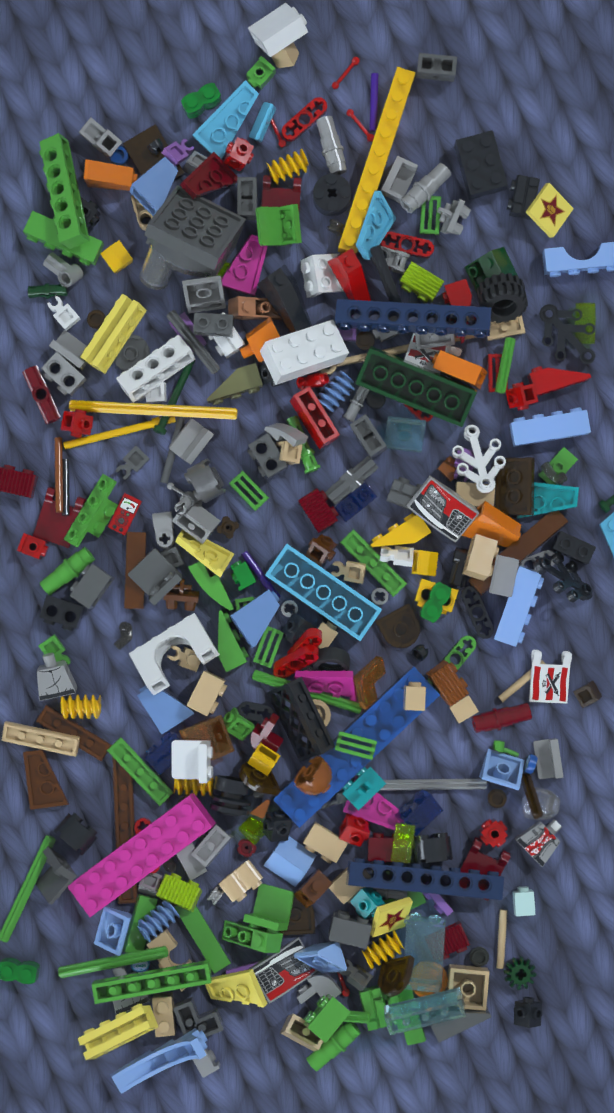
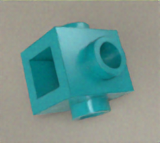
M371 887L362 888L350 901L356 908L357 914L364 919L374 918L376 908L385 905L381 895Z

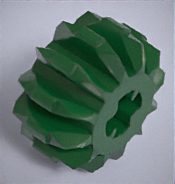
M520 956L517 962L515 957H513V964L506 962V966L510 969L503 970L504 974H507L504 979L506 982L510 981V987H514L516 984L517 990H520L521 984H523L524 988L527 989V982L534 983L530 977L537 976L535 972H532L535 966L529 965L530 959L524 961L523 957ZM522 969L524 974H521L520 977H518L516 972H519V970Z

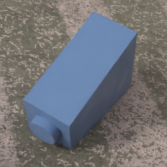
M164 157L132 183L130 193L152 216L156 214L167 199L178 172L177 167H174Z
M265 591L229 616L250 648L257 645L280 606L278 603L280 599L274 591Z
M146 685L139 689L141 693L137 696L161 734H164L195 714L193 709L187 707L186 704L164 690L153 695Z

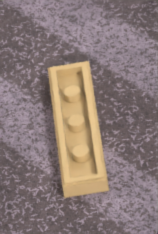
M5 721L1 741L76 757L80 737Z

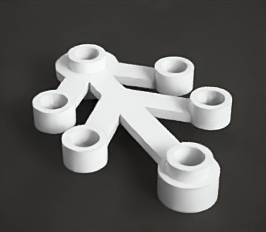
M468 425L464 430V438L470 441L474 457L465 453L463 447L459 445L453 448L452 456L478 469L479 475L468 470L469 467L466 463L458 464L456 471L458 475L465 476L475 482L476 488L481 493H490L495 488L494 478L499 470L504 468L506 459L503 456H497L494 460V466L488 474L485 467L495 452L500 450L501 441L499 439H492L488 450L482 456L478 441L479 428L475 425ZM469 430H474L475 433L472 434ZM496 443L498 447H493L492 444ZM455 450H460L461 454H456ZM501 460L503 464L500 465L496 461ZM463 467L466 471L462 472L459 468ZM487 481L489 485L486 486L482 482Z

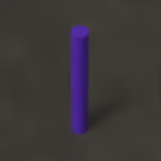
M371 73L370 131L377 130L378 73Z
M248 551L241 554L265 589L271 592L274 591L280 598L279 593Z

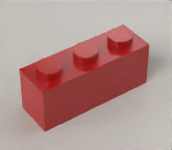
M309 386L293 395L290 403L319 450L335 441L340 434L311 387Z

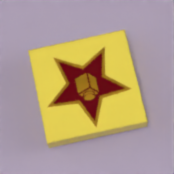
M546 183L526 210V213L549 238H552L574 208L550 183Z
M410 897L376 908L370 933L372 938L405 927L413 903Z

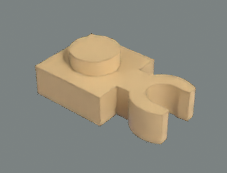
M340 561L333 562L334 566L339 567V572H331L333 576L344 575V581L364 583L366 564L347 561L345 566Z
M171 645L170 648L176 650V654L174 656L167 655V658L172 661L179 659L177 665L197 672L201 661L196 656L194 650L184 647L182 652L179 647Z

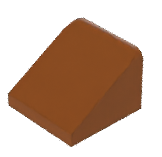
M451 456L437 468L449 482L454 479V473L457 467H454L455 460Z
M267 798L253 809L250 814L263 819L271 800Z

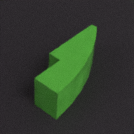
M200 561L188 566L195 580L212 599L228 610H234L219 576L214 575L210 577L206 566Z

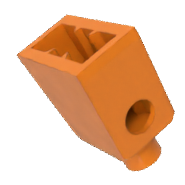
M271 317L245 335L249 344L239 350L244 359L255 354L258 362L264 361L260 353L264 343L280 337Z

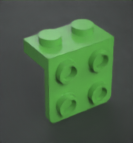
M298 204L256 208L260 246H285L302 243Z
M261 884L258 887L253 913L245 914L243 922L250 923L249 926L252 928L261 929V927H265L267 932L278 934V931L287 930L295 895L294 892L268 884Z

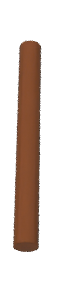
M56 437L54 438L56 513H63L62 438Z

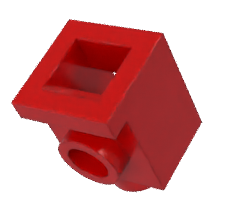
M23 533L17 551L41 560L42 556H46L49 546H46L47 541ZM32 543H35L37 546L35 550L30 549Z

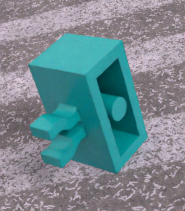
M363 767L356 774L358 778L354 782L350 780L342 787L345 790L342 794L357 810H360L387 784L371 767L368 769Z

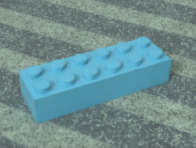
M288 544L285 545L265 574L273 582L359 641L362 640L382 611L377 605Z

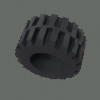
M511 273L494 274L490 278L487 277L485 282L479 284L480 287L477 288L479 307H491V322H509V320H515L516 317H520L523 314L522 312L526 311L528 301L523 280L519 279L517 275L512 276Z

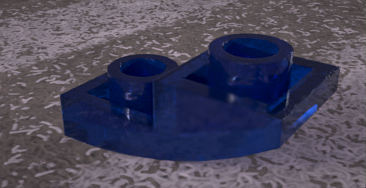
M365 482L334 508L342 519L347 522L377 498V495Z

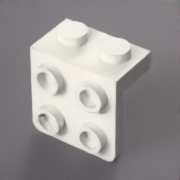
M340 253L311 255L301 260V271L303 273L304 289L307 298H312L322 293L344 292L327 262Z
M174 740L172 742V777L174 779H199V783H207L213 777V766H211L213 747H211V740Z

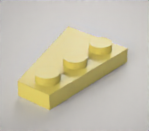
M183 529L175 541L220 578L234 556V553L208 539L201 544Z
M253 969L212 977L210 984H205L211 999L232 1002L233 1000L240 1001L245 1005L252 1003L257 1004L258 1007H265L267 1005Z

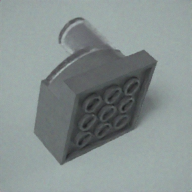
M177 185L147 225L144 235L148 237L146 244L149 245L139 275L140 281L148 288L161 290L168 286L173 270L191 276H216L234 251L246 219L201 196L193 199L181 186Z

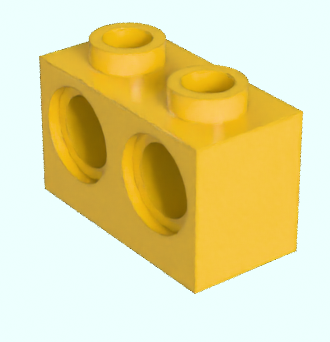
M425 579L420 580L414 601L418 602L417 606L422 607L427 601L422 598L421 592L424 589L431 590L435 584L434 582ZM451 588L450 602L447 606L442 605L441 614L446 615L447 612H452L459 590Z

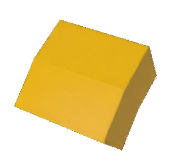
M120 240L100 253L116 274L133 263V258Z
M414 550L411 574L436 577L438 553Z
M260 743L247 763L268 776L281 755Z

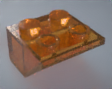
M222 715L209 717L179 730L182 740H211V747H213V758H211V761L235 751Z

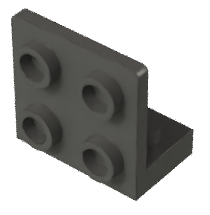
M156 548L150 551L128 573V576L149 596V601L154 606L182 580V574Z
M47 846L43 853L47 857L46 862L51 867L37 881L36 885L47 902L52 905L77 875L64 856Z

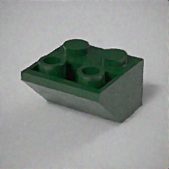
M504 247L491 250L464 267L476 293L477 288L480 287L479 284L485 282L487 277L490 278L492 275H499L500 273H511L512 276L517 275Z

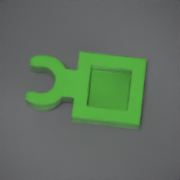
M55 634L38 645L44 654L54 653L56 662L65 660L68 665L71 663L70 658L62 654L66 648Z

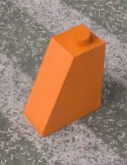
M85 159L84 180L88 187L130 191L132 183L138 179V174H135L132 167Z
M440 350L439 354H435L432 361L433 368L436 371L477 389H481L487 375V371L483 367Z
M484 501L476 508L479 512L478 516L462 534V536L468 538L478 534L497 540V545L509 547L513 542L516 543L519 540L521 524Z

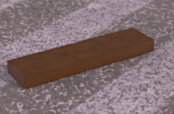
M127 532L124 608L144 609L145 592L128 576V573L146 556V532Z
M48 705L44 707L36 722L51 731L79 736V748L99 761L104 759L108 752L107 749L112 745L69 718L64 719L63 714Z

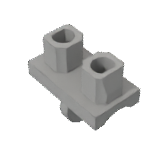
M459 199V201L453 200L452 204L446 203L444 208H438L437 212L441 215L439 221L443 222L440 232L454 235L461 234L463 225L457 223L458 217L467 219L471 209L464 205L465 201Z

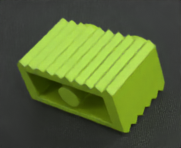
M411 262L399 284L402 285L401 288L404 291L416 293L418 295L417 298L422 302L427 303L429 301L432 303L444 280Z
M171 873V875L165 874L156 896L194 912L202 894L199 884L191 880L188 883L182 881V877L175 873Z

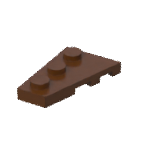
M44 750L23 752L30 810L69 805Z

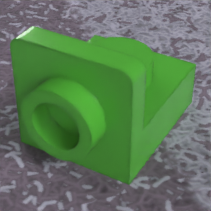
M235 707L230 712H227L222 720L225 731L241 741L255 728L253 723L239 715L238 709Z

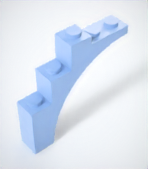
M194 1028L177 1040L171 1039L154 1051L148 1050L111 1073L110 1076L122 1094L169 1067L191 1059L205 1057L206 1053L204 1050L207 1049L205 1042L208 1040L202 1030L199 1032Z

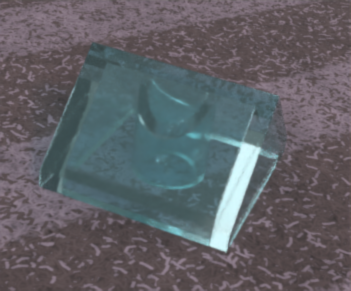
M388 416L384 438L387 448L421 452L426 420Z

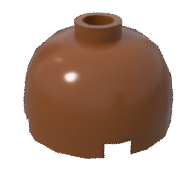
M317 756L309 761L311 764L307 768L303 766L294 779L295 786L301 792L310 796L327 792L332 781L331 767L321 756Z

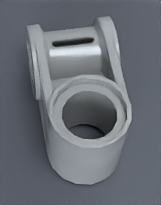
M381 246L390 271L404 274V267L410 255L403 251Z
M172 511L152 514L157 544L163 549L172 547L175 542ZM164 535L170 538V540L167 541V544H164L163 541H161V539H164Z

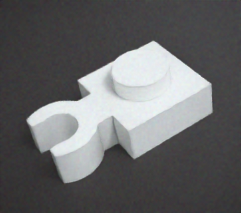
M56 296L58 304L52 306L51 303H47L51 311L56 312L53 315L54 318L67 331L81 319L68 303L63 307L62 300Z
M162 382L137 401H142L146 398L147 403L167 402L166 383Z
M387 546L381 547L380 561L388 562L392 560L393 565L412 567L414 548L395 546L394 549H391Z

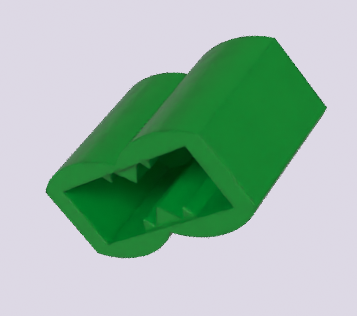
M209 83L202 86L198 92L187 94L181 100V104L188 119H193L200 116L205 110L217 107L222 99L215 83Z
M440 582L435 583L429 592V600L423 604L420 610V617L432 623L436 622L442 613V605L448 601L451 595V588Z
M4 958L0 961L1 980H17L23 984H33L37 981L40 964L37 962H20L15 958Z

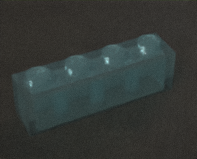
M459 987L384 1006V1016L389 1034L394 1035L466 1017V1010Z

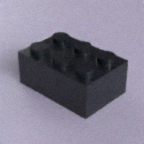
M493 130L455 141L454 147L469 200L506 190L508 184Z

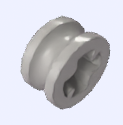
M377 588L372 592L371 600L377 605H383L388 600V593L383 588ZM377 591L378 593L383 592L385 594L383 596L385 598L384 601L375 600L374 597H376L375 593Z
M287 600L282 604L281 611L284 616L291 617L292 615L290 612L285 613L284 609L286 607L284 606L286 604H293L295 606L293 610L297 614L298 606L294 601Z
M216 886L206 900H211L212 904L215 905L224 894V891H220L219 887Z

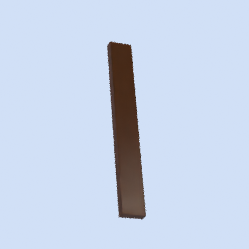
M112 757L117 849L135 835L133 778ZM137 883L118 897V904L136 903L138 897Z

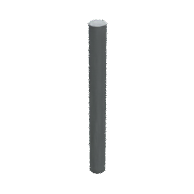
M178 417L171 443L183 429L186 417ZM170 449L160 481L168 484L176 455Z

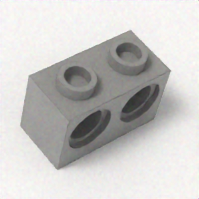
M58 352L41 368L45 372L43 376L50 382L54 380L59 385L57 389L64 395L68 393L73 396L87 380ZM60 365V371L57 374H53L51 372L52 366ZM73 377L75 383L70 387L66 386V379Z

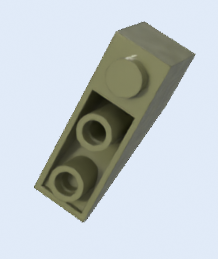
M256 363L237 368L207 398L208 404L218 405L224 402L223 399L229 397L231 400L242 397V393L249 392V394L259 392L263 384Z

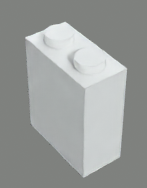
M284 3L248 27L255 43L269 57H272L308 33L305 26L307 21L302 14L299 15L295 7L291 8L287 3Z

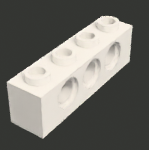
M177 335L168 340L159 349L154 350L149 356L138 361L129 370L122 372L116 379L120 387L134 403L194 361L195 357L190 347L180 335Z

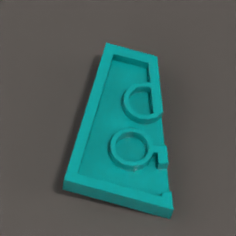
M534 482V515L577 507L580 488ZM517 515V519L534 515Z

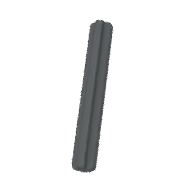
M175 310L169 312L167 318L211 374L217 373L220 367L177 312Z

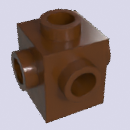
M321 534L309 542V549L305 556L321 567L326 561L330 562L336 554L334 550L337 544L330 537Z

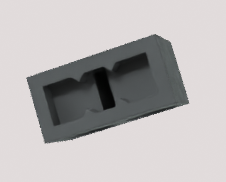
M237 177V215L246 220H256L257 177Z
M194 312V335L233 338V315Z
M366 414L350 424V428L371 459L387 450V445Z
M268 433L248 445L250 450L247 452L253 461L257 459L260 464L257 468L263 477L267 476L270 479L288 468L285 461L279 460L280 452ZM259 444L267 446V451L264 454H259L256 451ZM273 460L277 463L275 470H268L266 468L268 461Z

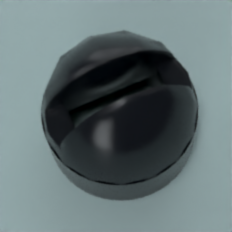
M160 138L150 143L147 148L152 154L158 155L157 149L159 148L162 152L164 145Z
M423 644L415 646L411 651L414 658L418 661H423L428 656V648L425 649Z

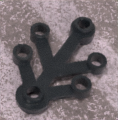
M544 305L539 313L541 320L545 322L544 337L542 339L543 345L546 347L553 345L552 325L554 324L558 329L555 358L562 361L567 357V352L565 351V339H567L580 353L582 363H592L596 358L594 350L586 349L572 332H582L591 335L595 332V325L593 323H587L586 325L564 324L559 318H572L577 321L582 318V311L580 309L572 311L558 310L555 305ZM547 310H551L553 312L552 317H547ZM574 311H578L580 313L579 318H574ZM591 325L593 331L587 332L586 326ZM546 337L551 338V344L545 343ZM559 351L564 352L563 358L558 357ZM585 353H591V359H586Z
M556 552L551 556L552 561L559 570L552 567L551 562L546 557H540L533 562V567L537 573L543 575L549 572L560 579L553 584V589L557 594L562 593L569 587L574 588L566 594L570 602L574 603L578 599L584 601L592 598L593 590L577 574V564L571 560L564 566L562 563L564 556L560 552Z

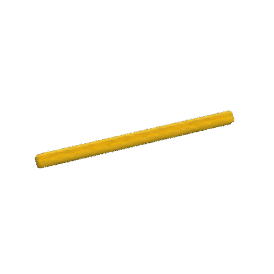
M69 401L70 411L79 409L95 413L237 419L238 416L236 408Z

